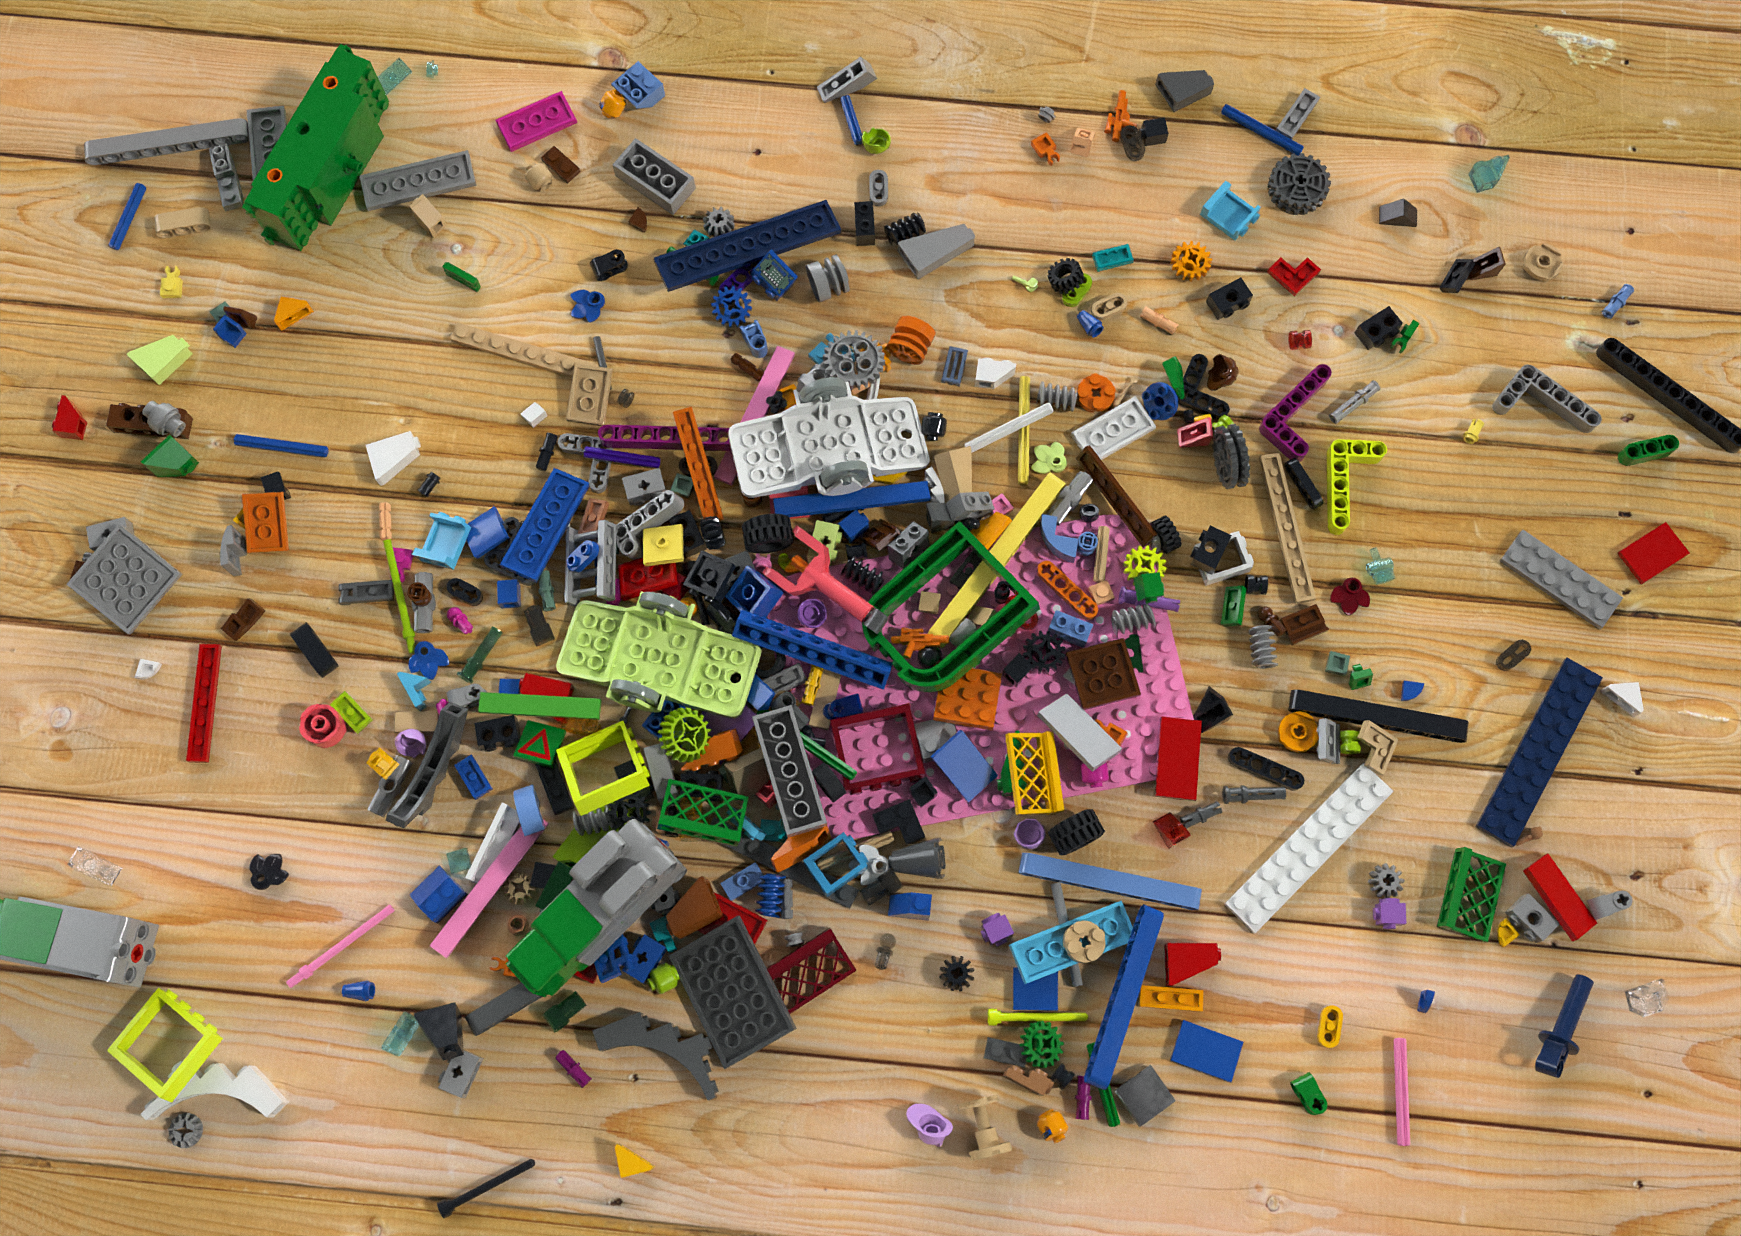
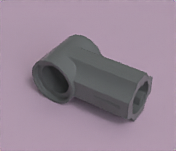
M783 692L772 700L770 708L773 711L792 705L798 728L801 730L810 719L796 705L794 695L790 692Z

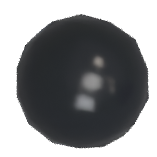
M925 646V648L918 652V662L926 669L936 666L943 660V654L937 646Z

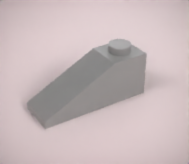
M859 57L817 86L823 102L826 103L863 89L876 80L877 77L871 64L862 57Z

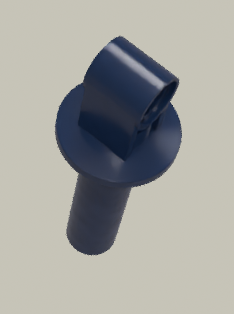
M1580 974L1575 975L1553 1031L1539 1032L1538 1038L1544 1045L1535 1062V1070L1537 1072L1559 1078L1563 1072L1568 1054H1578L1580 1049L1571 1039L1594 984L1590 978Z

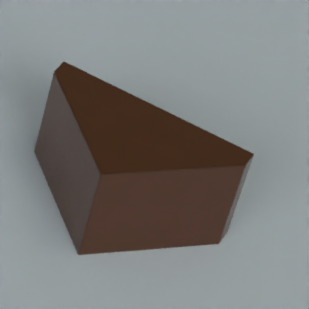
M1497 247L1474 258L1475 266L1469 274V279L1477 280L1498 276L1506 265L1501 247Z

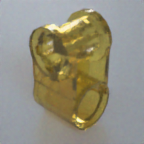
M564 718L561 729H565L568 733L588 736L602 730V726L598 720Z

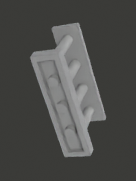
M605 519L599 520L598 530L578 534V530L566 527L565 603L576 607L580 602V597L597 595V597L607 601L615 600L616 524ZM598 538L597 568L582 570L579 573L570 571L567 567L569 555L581 545V541ZM597 576L596 587L580 589L581 578Z

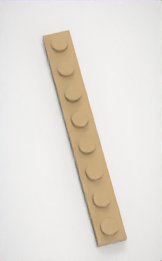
M458 322L450 338L454 343L570 378L573 376L574 363L599 367L595 363Z
M1280 453L1262 455L1259 461L1294 602L1298 604L1314 601L1316 596Z

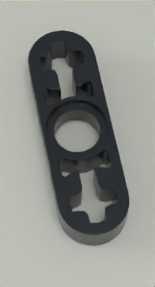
M1296 458L1285 462L1284 465L1287 473L1309 507L1314 510L1322 506L1323 499L1300 462Z

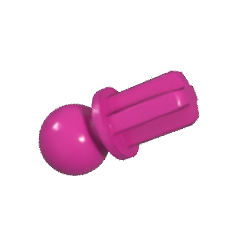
M451 607L447 611L448 620L453 622V625L464 634L472 633L473 626L468 621L467 616L458 607Z

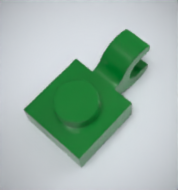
M1413 319L1410 325L1405 324L1399 333L1403 336L1395 338L1390 348H1393L1395 344H1399L1401 346L1399 353L1401 354L1420 323Z

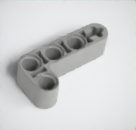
M666 490L616 525V543L621 553L632 560L642 558L643 544L640 539L643 538V529L659 527L683 509L684 500L673 491Z

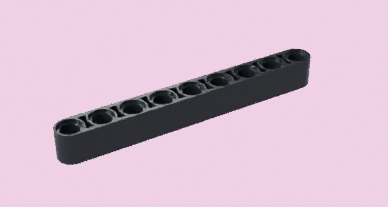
M1607 338L1598 347L1596 354L1600 360L1729 453H1737L1741 450V429L1634 351L1615 338Z
M1291 690L1288 711L1292 713L1301 711L1313 717L1362 725L1364 720H1370L1385 730L1457 743L1467 742L1469 722L1464 719L1304 690Z

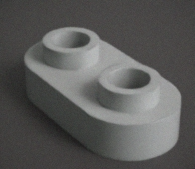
M874 170L869 176L870 201H873L875 206H883L888 201V176L883 170Z

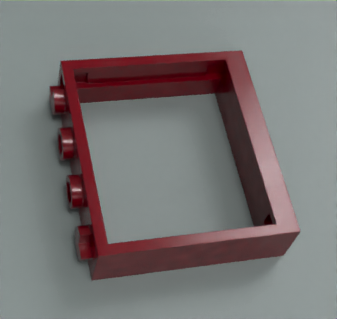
M909 703L830 720L837 756L846 763L839 730L906 717L917 765L915 770L850 783V780L842 775L846 794L859 795L862 794V790L867 789L878 791L882 789V786L886 785L897 787L902 785L904 781L910 780V783H915L925 777Z

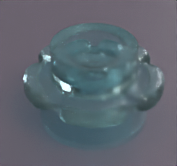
M434 60L432 62L427 61L426 76L433 79L434 75L438 76V64H434Z

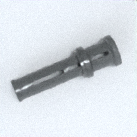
M1244 785L1238 788L1223 786L1222 798L1224 804H1229V802L1245 804L1248 800H1285L1286 789L1285 787L1247 788ZM1258 793H1272L1267 795H1258Z

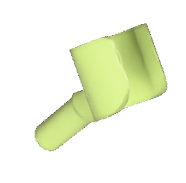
M1016 276L1012 277V280L1024 285L1029 292H1033L1038 288V281L1035 278L1026 281Z

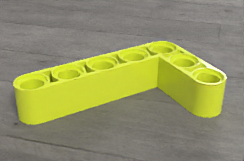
M1338 439L1333 441L1327 450L1328 530L1333 535L1342 534L1350 524L1349 463H1379L1387 453V446L1383 442ZM1334 448L1339 449L1341 453H1336ZM1353 449H1357L1360 454H1356ZM1372 450L1378 451L1380 455L1374 454ZM1334 466L1339 467L1341 472L1336 471ZM1334 484L1341 486L1342 490L1336 489ZM1335 503L1341 504L1342 508H1337ZM1335 521L1341 522L1343 527L1337 526Z

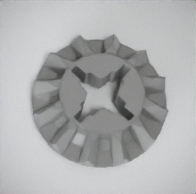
M184 1113L171 1120L172 1123L168 1128V1139L172 1141L174 1146L189 1148L200 1140L203 1133V1125L199 1117L192 1113ZM186 1124V1128L193 1130V1132L186 1133L183 1137V1133L178 1131V1129L184 1128Z

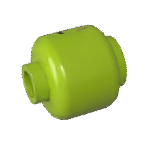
M663 963L650 971V978L647 979V983L652 991L656 990L659 994H663L675 988L680 978L674 965Z

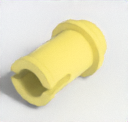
M1476 419L1472 420L1468 431L1463 434L1465 442L1474 444L1479 440L1478 435L1484 426L1482 420L1478 419L1477 422Z

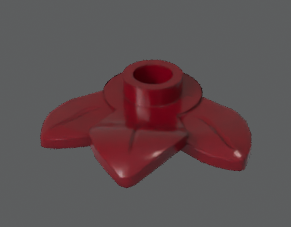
M1351 577L1347 578L1342 585L1333 589L1330 595V602L1340 603L1342 611L1347 616H1350L1356 612L1359 605L1369 607L1370 596L1362 589L1361 582L1357 578ZM1349 585H1353L1355 590H1350Z

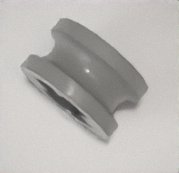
M802 932L785 936V940L788 941L786 946L793 947L803 944L804 940L801 939Z

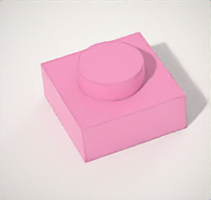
M1002 493L992 500L994 510L991 511L992 515L996 511L1007 515L1014 509Z

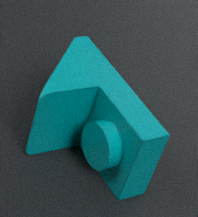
M761 819L760 829L767 834L762 841L785 843L787 835L782 819L780 821Z

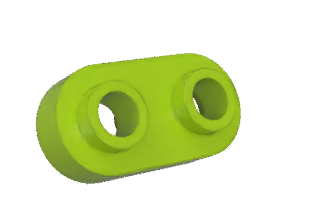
M1083 273L1084 279L1082 280H1085L1086 283L1079 284L1080 287L1078 289L1075 287L1074 292H1071V290L1068 291L1069 294L1063 292L1062 301L1066 306H1077L1089 292L1092 286V279L1088 274Z

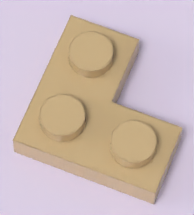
M1364 720L1357 739L1371 747L1364 766L1378 775H1384L1398 739L1370 720Z

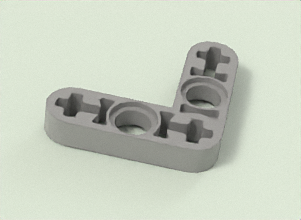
M566 433L558 438L560 450L565 453L584 455L581 444L585 441L590 442L591 447H604L599 437ZM567 440H569L572 444H568L567 447H565L563 442L565 443ZM593 459L589 486L594 493L599 494L606 490L612 461ZM599 462L607 464L604 470L596 469V465ZM597 475H600V482L602 485H599L598 488H596L595 484L593 483H597Z

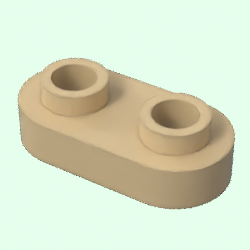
M1115 293L1098 300L1093 304L1091 314L1100 321L1113 317L1126 309L1127 298L1121 293ZM1115 303H1119L1120 306L1117 307V306H1115L1114 304H1115ZM1101 310L1103 314H1099L1097 311Z

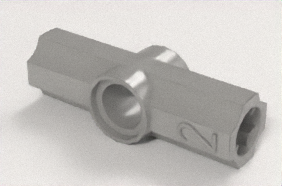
M1079 471L1069 486H1065L1061 491L1057 501L1046 514L1057 516L1056 525L1059 526L1069 512L1077 507L1083 494L1093 483L1090 475Z
M419 572L415 574V582L423 583L432 595L430 603L424 607L416 606L412 602L414 631L425 634L433 632V611H435L436 602L433 594V574Z
M398 755L395 756L394 760L399 763V766L386 780L383 777L380 779L379 788L367 809L381 817H385L395 796L401 792V785L413 764L411 761ZM394 782V787L387 791V784Z

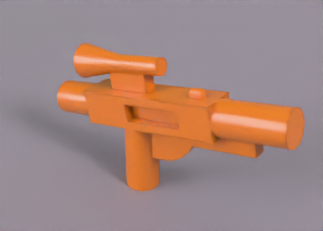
M1124 90L1119 91L1117 107H1115L1116 115L1112 117V113L1108 114L1107 125L1104 130L1105 133L1109 134L1111 133V126L1114 127L1113 142H1119L1121 127L1135 131L1138 125L1130 122V115L1127 112L1128 99H1126V91Z
M902 627L901 636H892L891 643L907 645L903 657L910 659L913 651L922 650L925 646H940V643H949L950 638L949 635L919 634L923 633L924 630Z

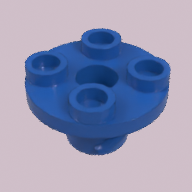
M1163 382L1153 383L1142 393L1145 409L1151 419L1167 420L1176 413L1178 396L1168 384Z

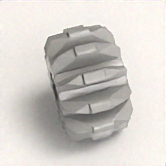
M721 206L719 210L713 207V212L707 211V216L703 218L705 223L703 226L709 236L714 235V237H717L734 229V216L730 215L728 209L723 211Z
M1384 863L1382 868L1379 865L1375 866V871L1369 873L1373 879H1369L1368 883L1374 884L1370 891L1378 890L1377 897L1384 895V898L1398 896L1397 891L1403 890L1400 884L1405 882L1404 879H1399L1398 877L1402 872H1395L1396 866L1392 865L1389 868L1387 863ZM1386 878V880H1389L1390 883L1386 885V883L1383 882V879Z

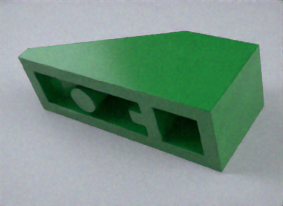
M1013 738V746L1019 750L1021 742L1017 738ZM1008 753L999 776L1000 779L996 780L997 790L1002 792V797L1013 795ZM1017 758L1015 760L1016 766L1021 770L1024 767V763ZM1020 777L1018 784L1024 790L1027 783Z

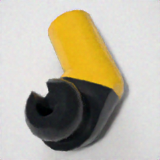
M1185 410L1183 412V420L1186 423L1192 424L1207 417H1210L1212 422L1210 414L1193 416V410Z

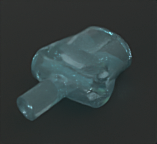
M1377 547L1370 549L1373 561L1366 564V571L1372 576L1375 584L1379 585L1396 579L1392 559L1390 557L1381 559Z

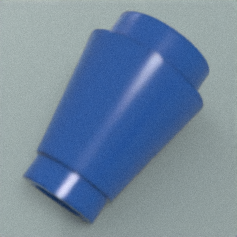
M1085 310L1077 315V319L1088 336L1094 338L1103 331L1102 322Z
M366 980L343 985L342 996L368 1001L375 996V984Z

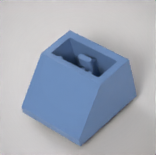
M639 61L611 84L636 109L653 107L665 97L663 83Z

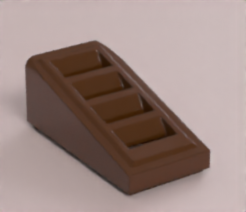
M224 306L223 310L228 317L237 322L241 327L255 328L257 321L255 314L243 309Z

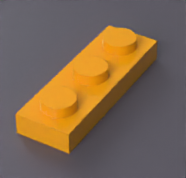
M1142 985L1139 992V1007L1203 1012L1204 990Z

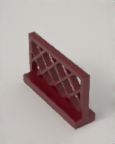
M831 928L826 929L767 968L772 980L777 977L786 979L784 990H778L779 993H782L783 1002L785 994L797 997L795 1005L788 1009L789 1014L857 971ZM833 941L838 948L836 957L824 954L826 945ZM822 949V954L816 953L817 951ZM839 952L844 958H839ZM813 954L821 956L818 968L807 966L809 956ZM823 957L835 959L833 971L821 969ZM803 960H805L804 965L799 964L800 962H802ZM837 961L847 962L850 970L845 973L835 972ZM794 966L803 967L801 979L789 977L791 968ZM806 968L818 971L815 983L803 980ZM788 971L787 976H782L783 973ZM820 971L832 974L830 983L827 985L818 983ZM788 980L800 982L798 994L786 992ZM802 984L814 985L813 994L810 996L800 995ZM799 997L805 998L804 1000L799 1002Z

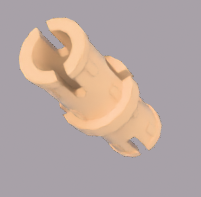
M1147 306L1140 315L1141 318L1154 324V327H1159L1171 335L1175 333L1179 324L1164 317V314L1156 313Z

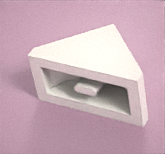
M1639 682L1610 684L1601 690V693L1632 717L1637 716L1644 710Z

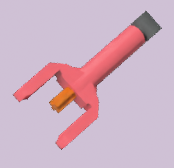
M796 525L792 530L795 537L816 551L818 556H815L810 564L798 555L791 559L790 564L802 573L797 580V585L778 571L767 566L762 573L793 596L819 590L878 634L889 620V617L833 577L829 572V548Z

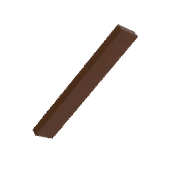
M1090 445L1086 446L1077 456L1076 460L1085 472L1090 475L1094 484L1141 546L1146 547L1158 534Z

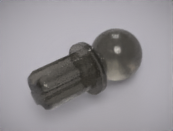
M890 933L881 936V947L877 948L878 955L875 967L879 970L887 968L889 958L893 955L891 949L896 945V938Z

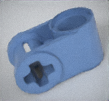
M754 320V323L747 326H740V332L752 355L756 358L765 357L768 353L767 341L758 320ZM757 345H763L761 348L755 347Z

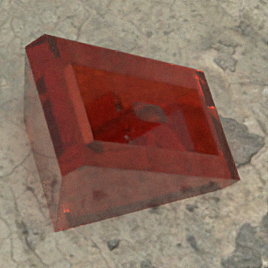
M1171 812L1153 821L1168 849L1182 843L1191 836L1190 832Z

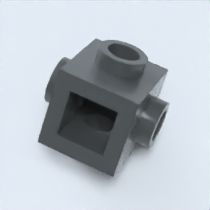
M672 886L661 895H667L666 902H661L659 897L651 905L652 910L656 909L658 914L667 915L679 902L678 890L674 891Z

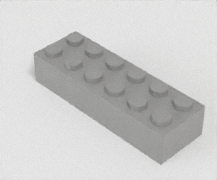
M792 705L752 716L787 838L827 826Z

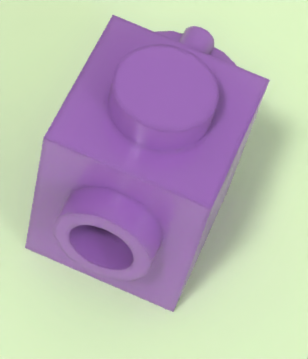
M1397 898L1379 899V903L1373 908V919L1376 920V925L1383 926V929H1396V926L1407 924L1406 903H1400Z
M996 913L981 921L983 930L980 933L985 943L989 942L990 946L996 944L998 947L1008 942L1006 938L1014 934L1005 914L1001 916L1000 913Z

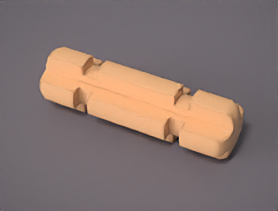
M383 502L379 504V511L381 512L379 513L380 538L387 540L392 538V532L390 531L391 514L389 513L391 512V505L388 502Z

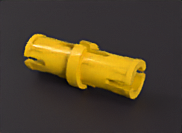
M811 665L808 680L804 684L806 687L801 701L802 704L814 706L817 691L821 687L820 679L823 668Z

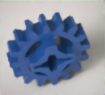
M732 286L731 290L724 287L725 292L718 290L719 297L713 296V300L716 303H711V307L716 308L712 311L713 315L717 314L716 321L722 320V326L729 323V328L732 327V324L739 327L740 321L745 324V317L750 318V314L747 311H752V307L748 306L751 303V299H746L748 293L742 294V288L735 291L734 286ZM728 295H733V296L730 297V298H727V299L724 298V297H726V296H728ZM740 299L743 301L745 308H743L742 306H740V304H739V300H740ZM735 304L736 309L732 308V310H729L728 305ZM719 305L724 308V315L721 314ZM735 315H738V316H739V317H737V318H735V319H730L732 316H735Z

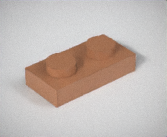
M589 498L578 534L598 530V521L605 519L609 507L607 501Z

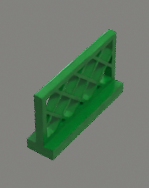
M668 779L657 829L737 847L741 838L749 797ZM671 785L680 787L683 794L674 799L670 793ZM693 791H700L704 798L694 803L689 794ZM714 795L720 796L724 802L716 808L709 800ZM686 796L691 806L682 811L677 801ZM733 800L743 801L742 808L734 812L729 804ZM706 801L712 810L702 815L697 806ZM672 804L679 811L675 816L665 815L666 808ZM726 805L732 815L722 819L717 810ZM694 808L699 818L694 821L688 820L684 813ZM714 813L720 822L715 825H709L705 817ZM734 817L738 823L737 831L729 829L725 822Z
M1467 847L1456 848L1437 927L1448 929L1485 943L1488 942L1506 863L1475 853ZM1471 857L1478 860L1480 868L1473 870L1470 865ZM1492 864L1499 867L1497 875L1494 877L1491 876L1487 868ZM1481 870L1484 871L1488 879L1483 883L1479 882L1475 874ZM1471 876L1476 887L1469 890L1465 882L1466 878ZM1490 883L1493 893L1487 897L1483 886ZM1478 889L1483 900L1475 903L1471 893ZM1467 896L1472 906L1464 910L1461 905V899ZM1483 903H1486L1489 909L1488 914L1482 916L1478 908ZM1474 909L1479 919L1471 923L1466 913ZM1461 915L1467 924L1462 929L1455 926L1457 917ZM1481 922L1484 928L1482 936L1478 935L1473 927Z

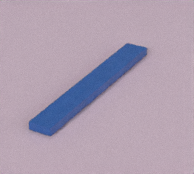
M928 481L863 488L852 493L836 496L817 493L774 498L773 503L775 514L798 517L930 501L931 497Z

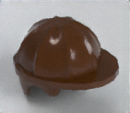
M1222 354L1216 355L1213 358V367L1208 371L1207 388L1211 391L1232 385L1239 373L1235 360Z

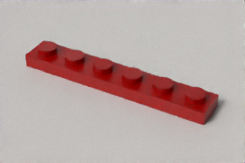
M199 644L186 761L189 763H209L222 650L220 644Z

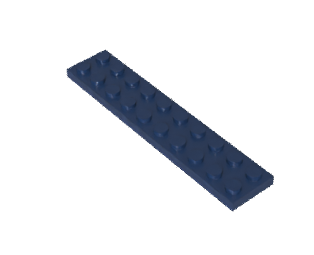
M827 200L654 257V263L667 292L761 261L771 249L776 255L840 234L841 227Z
M1568 657L1563 660L1475 827L1511 848L1515 846L1603 679L1602 676Z

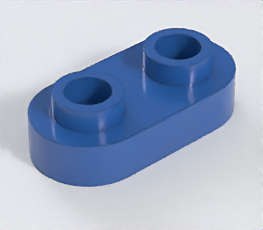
M590 540L584 541L567 558L568 569L577 573L584 570L598 556V544Z

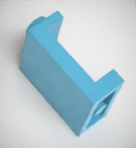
M1225 181L1203 205L1200 215L1230 238L1236 240L1239 236L1243 237L1246 234L1250 223L1254 224L1260 217L1258 213L1261 207L1259 205L1255 208L1250 206L1231 192V184Z
M438 512V514L430 513L429 517L434 522L422 549L415 548L412 555L421 562L454 570L471 527L465 523L466 520L462 517L454 516L452 518L443 512Z

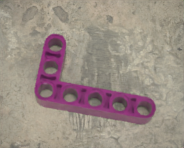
M1326 364L1316 366L1263 418L1259 426L1260 433L1289 460L1296 458L1301 462L1307 454L1309 446L1285 423L1327 383L1332 371ZM1317 374H1322L1324 378L1319 377ZM1305 386H1309L1312 390H1307ZM1292 398H1296L1299 403H1295ZM1279 411H1284L1286 415H1281ZM1266 423L1272 424L1273 428L1267 427ZM1280 436H1285L1288 441H1283ZM1294 449H1299L1302 454L1296 453Z

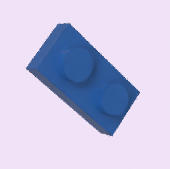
M472 754L454 765L475 800L493 790Z

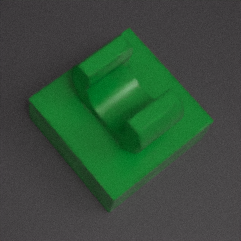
M1361 664L1353 665L1354 671H1351L1349 681L1351 690L1370 686L1373 678L1371 669L1363 670Z

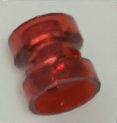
M1303 330L1299 333L1297 331H1290L1288 336L1290 349L1297 350L1299 347L1304 349L1311 348V331Z

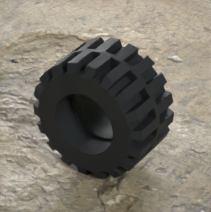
M759 515L747 520L742 525L745 549L748 552L757 554L781 551L794 543L790 517L786 515Z
M1086 809L1058 823L1050 829L1048 834L1059 855H1067L1095 841L1104 834L1105 830L1094 810Z

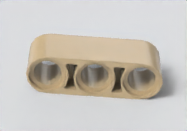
M202 207L161 213L154 217L156 236L160 238L209 231L211 228L209 210Z

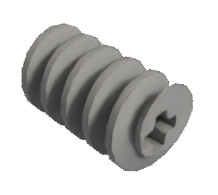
M1043 381L1040 383L1037 401L1040 400L1041 406L1047 401L1051 406L1055 403L1056 409L1063 404V410L1070 406L1071 411H1074L1077 399L1074 387L1068 392L1067 386L1060 390L1058 384L1052 389V383H1049L1046 388Z
M1144 604L1143 608L1137 605L1135 610L1133 607H1129L1127 611L1123 608L1120 610V613L1117 610L1112 612L1111 622L1115 635H1117L1118 629H1120L1122 634H1125V628H1128L1131 633L1133 626L1138 631H1140L1142 624L1145 629H1148V623H1151L1153 628L1156 626L1154 613L1148 604Z
M1256 626L1248 631L1249 635H1251L1249 641L1253 643L1250 649L1254 651L1251 653V657L1254 658L1252 665L1256 666V668L1266 669L1278 666V663L1272 662L1273 659L1277 658V655L1271 654V652L1276 651V648L1270 647L1271 644L1275 643V640L1269 639V637L1275 635V633L1268 631V629H1271L1273 626Z
M605 805L604 812L598 808L596 813L591 811L587 815L584 814L582 816H577L576 812L573 811L575 830L580 836H583L585 830L587 834H592L593 829L596 833H600L601 827L604 832L608 831L609 825L612 829L614 826L613 822H607L611 819V816L606 815V812L611 810Z

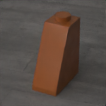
M704 876L699 877L667 914L668 924L666 926L671 935L682 939L724 917L708 879Z

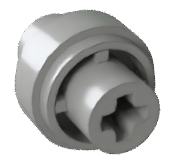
M150 401L142 411V414L148 418L147 423L149 427L157 434L167 435L169 433L173 437H178L186 427V424L180 420L181 415L178 409L169 403L158 404L155 401Z

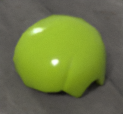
M872 127L868 133L866 131L863 132L862 142L866 151L871 154H880L889 148L891 137L886 130Z

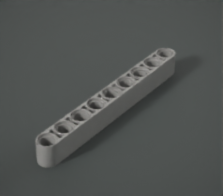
M237 118L89 140L84 143L85 162L90 165H101L208 149L226 143L227 145L246 143L249 141L248 122Z

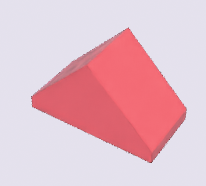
M1207 417L1177 429L1179 447L1208 446L1213 437L1211 418Z

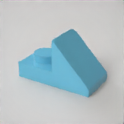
M404 672L397 673L414 706L419 711L427 708L424 703L427 699L420 689L429 685L431 681L426 677Z

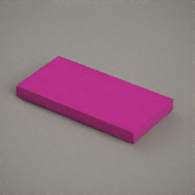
M562 91L495 120L511 152L577 123V119Z

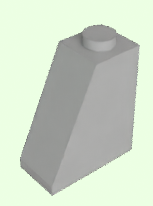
M663 742L643 748L661 808L668 779L675 780L670 758L665 755L667 751L666 749H661L662 745H664ZM671 785L670 793L675 799L680 795L677 786Z

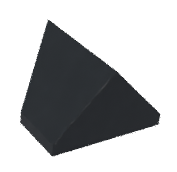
M1209 686L1193 718L1194 720L1202 721L1201 733H1204L1227 722L1233 716V713L1225 698Z

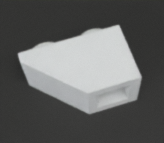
M991 358L978 359L975 387L995 389L1015 375L1016 363L1008 360L994 361Z

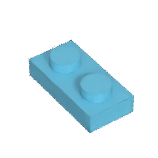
M732 807V809L734 810V812H736V811L739 810V809H736V808ZM729 810L726 812L729 816L732 815ZM745 815L743 822L744 834L752 840L756 838L762 841L767 834ZM731 818L730 821L738 827L735 818Z

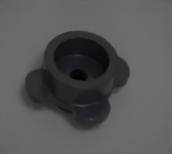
M776 391L775 395L766 399V403L770 405L771 412L774 414L782 411L787 406V401L782 397L783 393L781 391Z

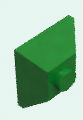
M171 435L165 438L141 461L157 477L186 476L188 473L193 472L199 464Z

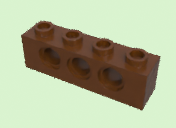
M125 403L110 405L106 426L113 433L166 438L171 435L169 433L167 435L157 434L149 427L147 423L148 418L142 414L145 405H137V407ZM176 408L181 415L180 420L186 424V427L178 437L173 438L189 440L193 418L186 410Z

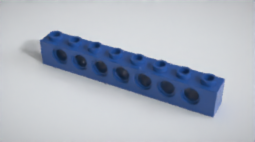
M741 610L732 634L733 637L883 690L892 668L891 662L744 610Z

